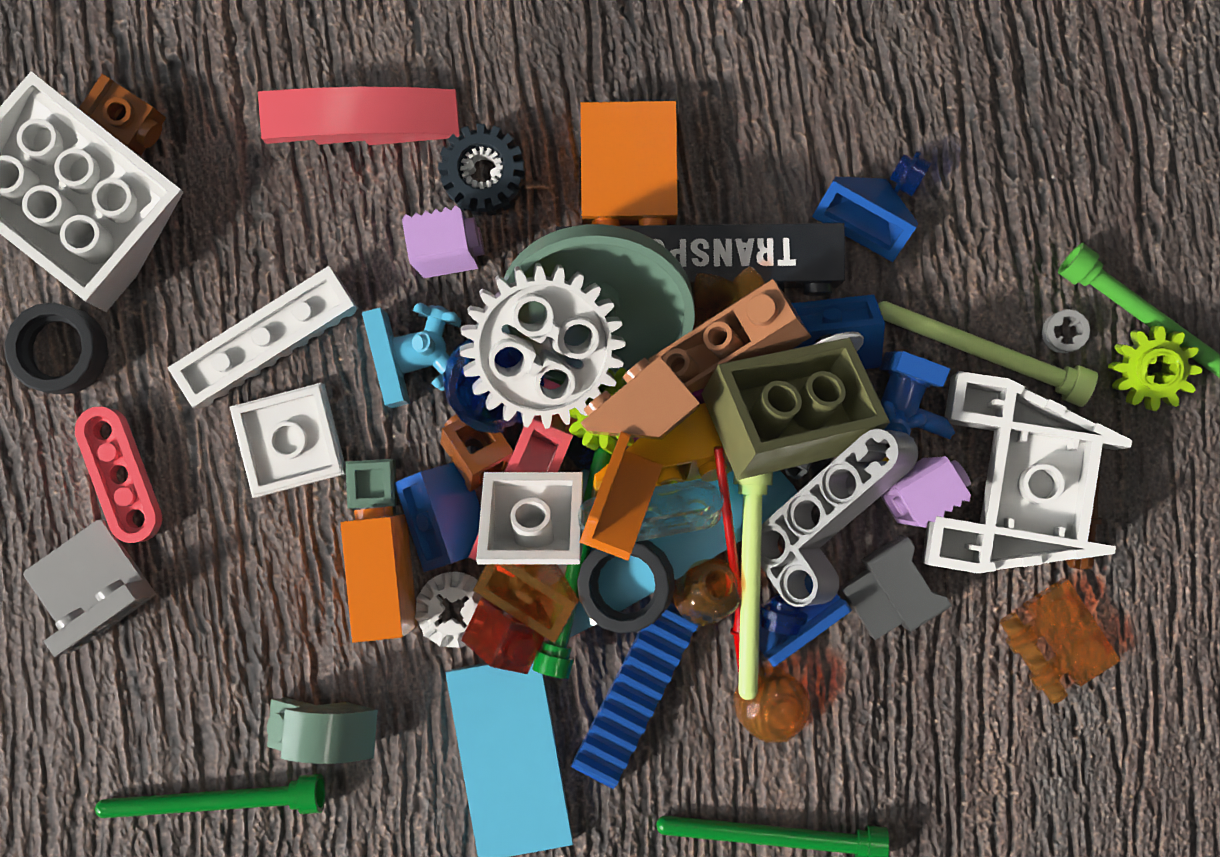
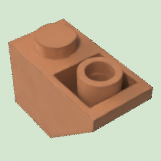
M660 356L652 363L644 358L624 374L622 378L627 382L626 385L612 396L608 391H604L584 408L588 417L580 423L590 434L619 436L621 431L631 434L630 437L662 440L700 407V403Z

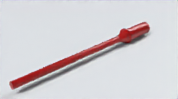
M723 446L714 447L734 608H736L741 599V578ZM740 605L735 611L734 624L730 629V633L734 637L738 675Z

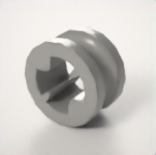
M1070 309L1059 311L1048 317L1042 328L1043 341L1047 347L1054 352L1063 354L1078 350L1084 346L1090 335L1089 322L1085 316L1076 310ZM1063 319L1070 321L1068 327H1076L1077 334L1068 339V344L1061 342L1063 336L1056 338L1054 328L1062 325Z

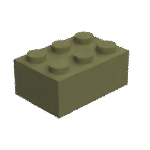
M850 338L718 364L701 393L736 480L837 457L864 433L873 429H885L890 423Z

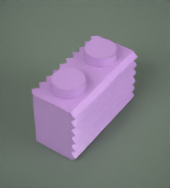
M456 205L452 210L445 207L442 212L435 209L432 214L425 210L422 216L415 212L412 218L405 214L402 223L409 262L423 278L479 269L477 256L485 255L481 230L480 227H477L474 217L466 218L462 210Z
M946 456L922 458L916 462L910 472L881 495V498L897 523L926 528L927 523L935 522L936 517H944L945 512H952L953 506L961 507L962 501H970L971 494L966 487L971 485V482L964 468L956 460L950 462Z

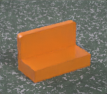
M621 431L579 543L628 561L663 464L625 451L631 434Z

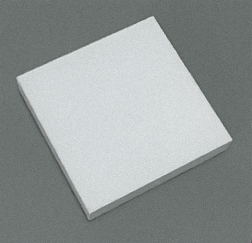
M317 383L230 406L252 498L270 495L346 474V466L325 384Z

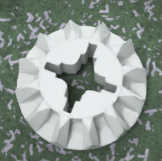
M446 572L437 575L425 584L416 598L415 619L419 623L423 636L437 643L439 647L461 648L477 640L489 624L491 617L490 597L484 586L468 574ZM439 594L452 603L458 599H463L465 596L469 598L460 611L464 618L463 621L467 625L466 627L462 622H458L454 618L439 624L438 620L442 617L441 614L445 610L442 604L443 600L438 596Z

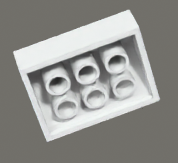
M30 72L0 106V234L85 302L107 312L138 275L180 200L183 191L37 75Z

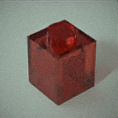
M481 597L461 641L490 667L528 674L537 650L540 649L548 631L517 606Z

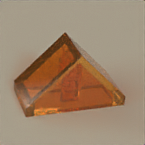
M486 564L473 589L474 592L553 643L559 639L579 602L558 564Z

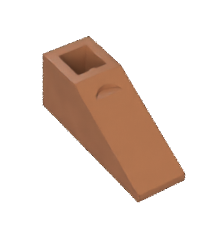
M772 279L656 353L648 361L652 363L660 356L685 387L693 393L705 388L718 364L791 350L811 338V335L788 297Z

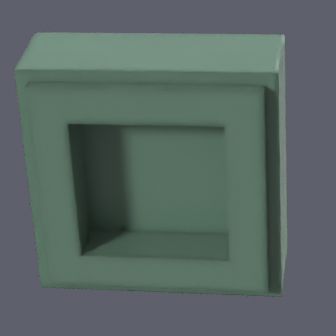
M395 459L345 461L347 509L397 506V490L394 484L396 482Z

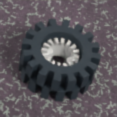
M476 124L477 129L471 131L469 126L461 128L463 134L456 137L453 133L448 138L449 147H442L440 152L442 163L438 162V171L441 175L440 180L444 189L463 211L468 209L473 215L481 216V212H487L489 216L497 215L496 210L500 208L506 211L511 207L510 202L513 199L517 201L521 196V187H525L526 168L519 146H516L513 137L508 133L505 136L502 134L501 128L494 125L492 130L487 129L485 124ZM480 160H489L496 166L490 171L491 180H487L484 183L473 180L470 175L476 172L474 164Z

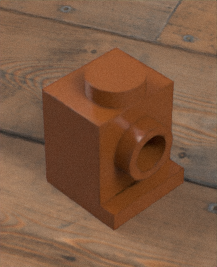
M103 73L78 108L140 156L146 148L154 145L159 139L162 132V124L166 119L154 107Z
M483 406L471 413L465 410L455 414L447 420L442 428L440 443L464 478L465 485L470 492L483 485L484 472H504L513 454V449ZM476 446L480 450L470 454L467 447Z

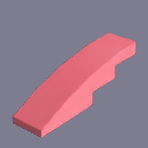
M357 86L258 91L261 139L266 144L314 140L318 145L366 141L368 146L448 139L453 133L456 137L460 136L456 89Z

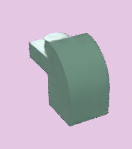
M287 697L271 699L270 717L267 722V747L281 751V759L301 763L336 764L373 759L378 710L349 702L313 705Z

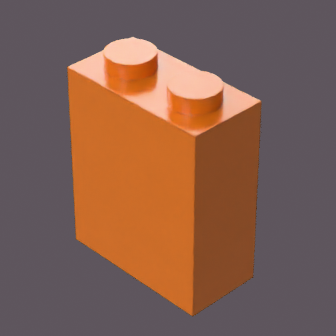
M676 101L580 102L583 225H675L678 216Z
M393 506L354 510L355 520L340 522L352 643L402 638L418 626V621L415 619L416 600L408 523L405 514L394 515Z

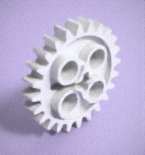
M536 263L533 277L526 278L523 271L517 266L514 269L515 282L509 284L498 275L495 278L499 292L494 295L485 289L479 291L483 302L486 304L484 309L476 306H469L467 309L468 314L477 321V324L461 326V334L473 340V342L460 346V356L475 359L463 367L464 375L466 377L480 376L472 386L473 393L478 395L490 391L486 400L487 409L492 410L503 403V417L506 421H509L518 411L521 412L523 425L527 428L531 424L534 415L541 416L545 429L550 428L552 415L559 414L562 421L568 425L570 424L569 410L573 408L587 416L584 408L587 406L585 401L589 397L595 399L601 394L598 388L600 384L607 386L616 385L617 382L608 372V368L623 367L624 363L620 357L612 353V350L625 347L626 343L622 337L611 335V332L619 329L623 324L619 317L605 318L614 307L609 298L595 303L601 291V288L596 283L589 285L584 290L581 289L584 280L581 272L577 271L569 281L564 280L565 274L562 265L557 264L551 277L545 276L542 265ZM530 301L540 302L545 306L544 316L540 321L533 324L523 323L518 319L519 309L523 304ZM508 324L539 343H542L546 337H549L551 345L556 352L570 358L579 359L583 364L580 368L573 367L548 350H542L539 356H537L533 345L528 340L503 332L502 326ZM582 324L589 328V335L584 343L578 346H571L564 342V335L569 327ZM505 347H514L522 352L521 360L513 367H501L494 359L499 350ZM558 369L566 373L564 383L556 389H547L540 385L542 376L549 370Z

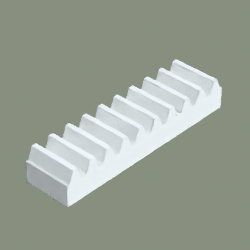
M327 266L167 368L192 408L200 409L213 404L214 399L229 394L230 389L243 385L247 378L259 375L263 368L273 366L281 357L289 356L296 347L308 344L309 339L322 335L328 327L338 325L342 318L355 314L358 307L334 269Z

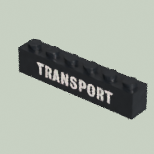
M844 223L618 226L644 234L664 246L685 270L692 289H709V296L712 297L736 296L737 289H758L774 279L784 294L785 288H803V295L823 296L832 294V288H837L845 281ZM557 226L556 231L572 226Z

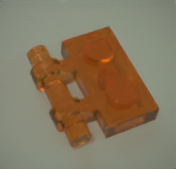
M1060 579L1023 603L1033 618L1027 624L1023 625L1015 612L1006 615L999 621L1008 635L1005 641L1014 654L1019 653L1031 671L1028 677L1037 690L1044 691L1051 704L1058 703L1068 696V693L1059 681L1065 673L1069 674L1075 684L1082 686L1121 661L1068 579ZM1043 636L1056 654V656L1046 661L1036 645L1038 639Z

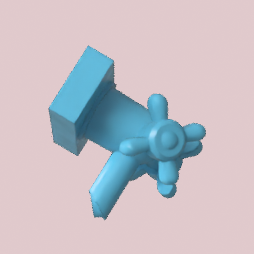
M417 303L413 311L418 313V316L427 318L424 331L394 337L388 313L382 308L362 312L385 406L395 408L410 404L404 373L433 366L440 375L431 384L441 391L446 390L449 385L461 378L464 373L463 367L472 361L470 358L460 355L454 361L446 353V343L442 337L445 324L460 328L461 319L455 312H450L440 305L427 306L423 303Z

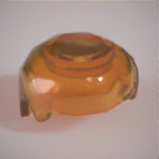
M777 666L760 667L758 694L752 700H745L740 696L738 683L733 696L736 717L751 735L766 743L788 742L805 728L811 715L809 693L803 684L791 674Z

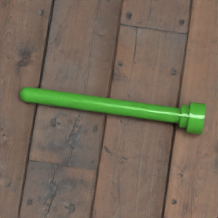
M1081 243L1065 258L1058 270V274L1073 285L1077 283L1083 286L1092 285L1149 328L1152 326H1163L1166 337L1174 331L1183 332L1185 336L1180 348L1185 346L1197 347L1199 351L1192 359L1220 378V354L1102 269L1104 264L1098 260L1099 254L1086 244Z

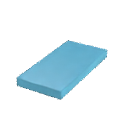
M535 654L455 668L445 672L478 857H511L573 845V834L544 674L532 670Z

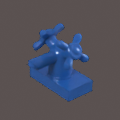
M905 351L885 352L879 370L890 375L881 400V405L890 421L885 430L900 431L910 436L911 428L917 427L951 440V436L955 434V431L948 419L919 408L926 388H930V386L944 387L950 368Z

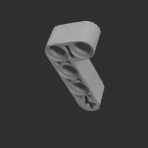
M873 429L864 433L762 524L761 568L780 596L788 604L795 607L825 604L836 596L839 589V577L820 547L915 466L918 458V447L914 439L907 433L885 429ZM886 456H887L888 459H889L888 462H887V461H881V460H883ZM850 473L856 479V488L852 495H849L846 490V479ZM815 504L820 510V519L817 525L813 523L811 518V511ZM780 535H782L785 540V550L783 554L780 553L778 548V539ZM807 573L813 580L811 594L805 587L804 580Z

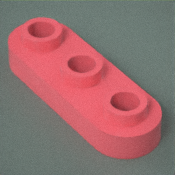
M98 406L87 409L76 421L75 437L110 531L117 539L123 542L136 543L147 541L159 531L162 524V513L128 421L121 412L113 408ZM105 423H109L112 429L111 435L107 439H104L100 433L101 427ZM122 466L128 471V478L124 483L119 482L117 479V471ZM137 510H140L145 517L141 527L136 526L133 522V515Z

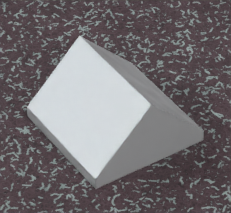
M484 472L476 556L477 564H580L584 544L579 543L584 531L583 472Z

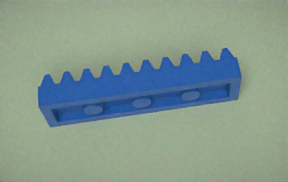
M671 601L669 607L655 623L638 632L572 761V768L612 789L618 785L631 754L635 751L641 735L646 730L649 719L655 712L658 701L661 700L667 684L672 679L675 668L681 661L684 650L690 643L692 634L698 628L697 624L690 623L682 615L687 614L692 620L700 621V616L697 618L698 615L695 616V613L692 616L693 612L690 614L688 613L689 610Z

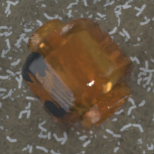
M716 557L695 562L682 577L675 580L674 604L680 615L690 623L700 626L714 625L734 613L742 601L741 577L730 568L727 561Z

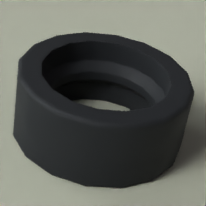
M56 302L36 304L21 312L10 325L4 342L6 361L13 375L25 386L45 393L70 394L87 388L103 372L108 357L107 338L100 324L87 312ZM62 321L71 324L77 329L81 337L82 352L78 363L70 373L64 376L52 377L38 369L34 361L33 345L36 336L45 325L51 322Z
M637 537L630 555L640 558L649 566L655 581L653 598L645 608L637 612L623 613L612 609L605 603L599 592L598 579L601 569L609 560L616 556L593 549L582 563L577 580L579 601L588 617L600 627L617 633L639 632L655 623L671 604L675 590L673 567L665 553L649 540Z

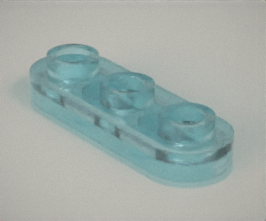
M701 480L656 486L636 542L713 527L721 518L724 502L722 493L715 485ZM596 497L588 499L579 508L578 524L581 529V536Z

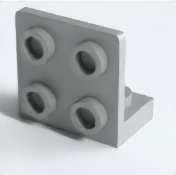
M103 519L96 520L23 573L27 582L56 622L55 625L58 631L43 641L54 657L81 649L157 595L119 539L112 534L108 523Z

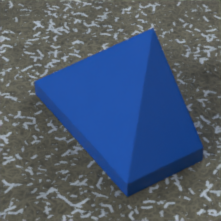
M835 176L812 215L813 218L822 223H844L845 236L891 262L896 259L918 225L917 220L887 179Z

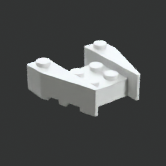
M958 371L951 376L945 417L949 423L994 431L980 523L944 517H936L935 522H928L921 562L927 565L972 573H985L1001 569L1115 554L1116 546L1088 542L1102 448L1111 450L1131 448L1132 440L1099 423L1095 424L1067 410V407L1051 399L1047 400L1025 389V386L1009 378Z

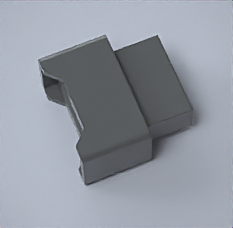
M899 535L861 559L866 570L839 586L874 640L900 624L912 632L952 607L946 596L939 595L937 592L930 590L912 562L915 547L910 539L903 535Z

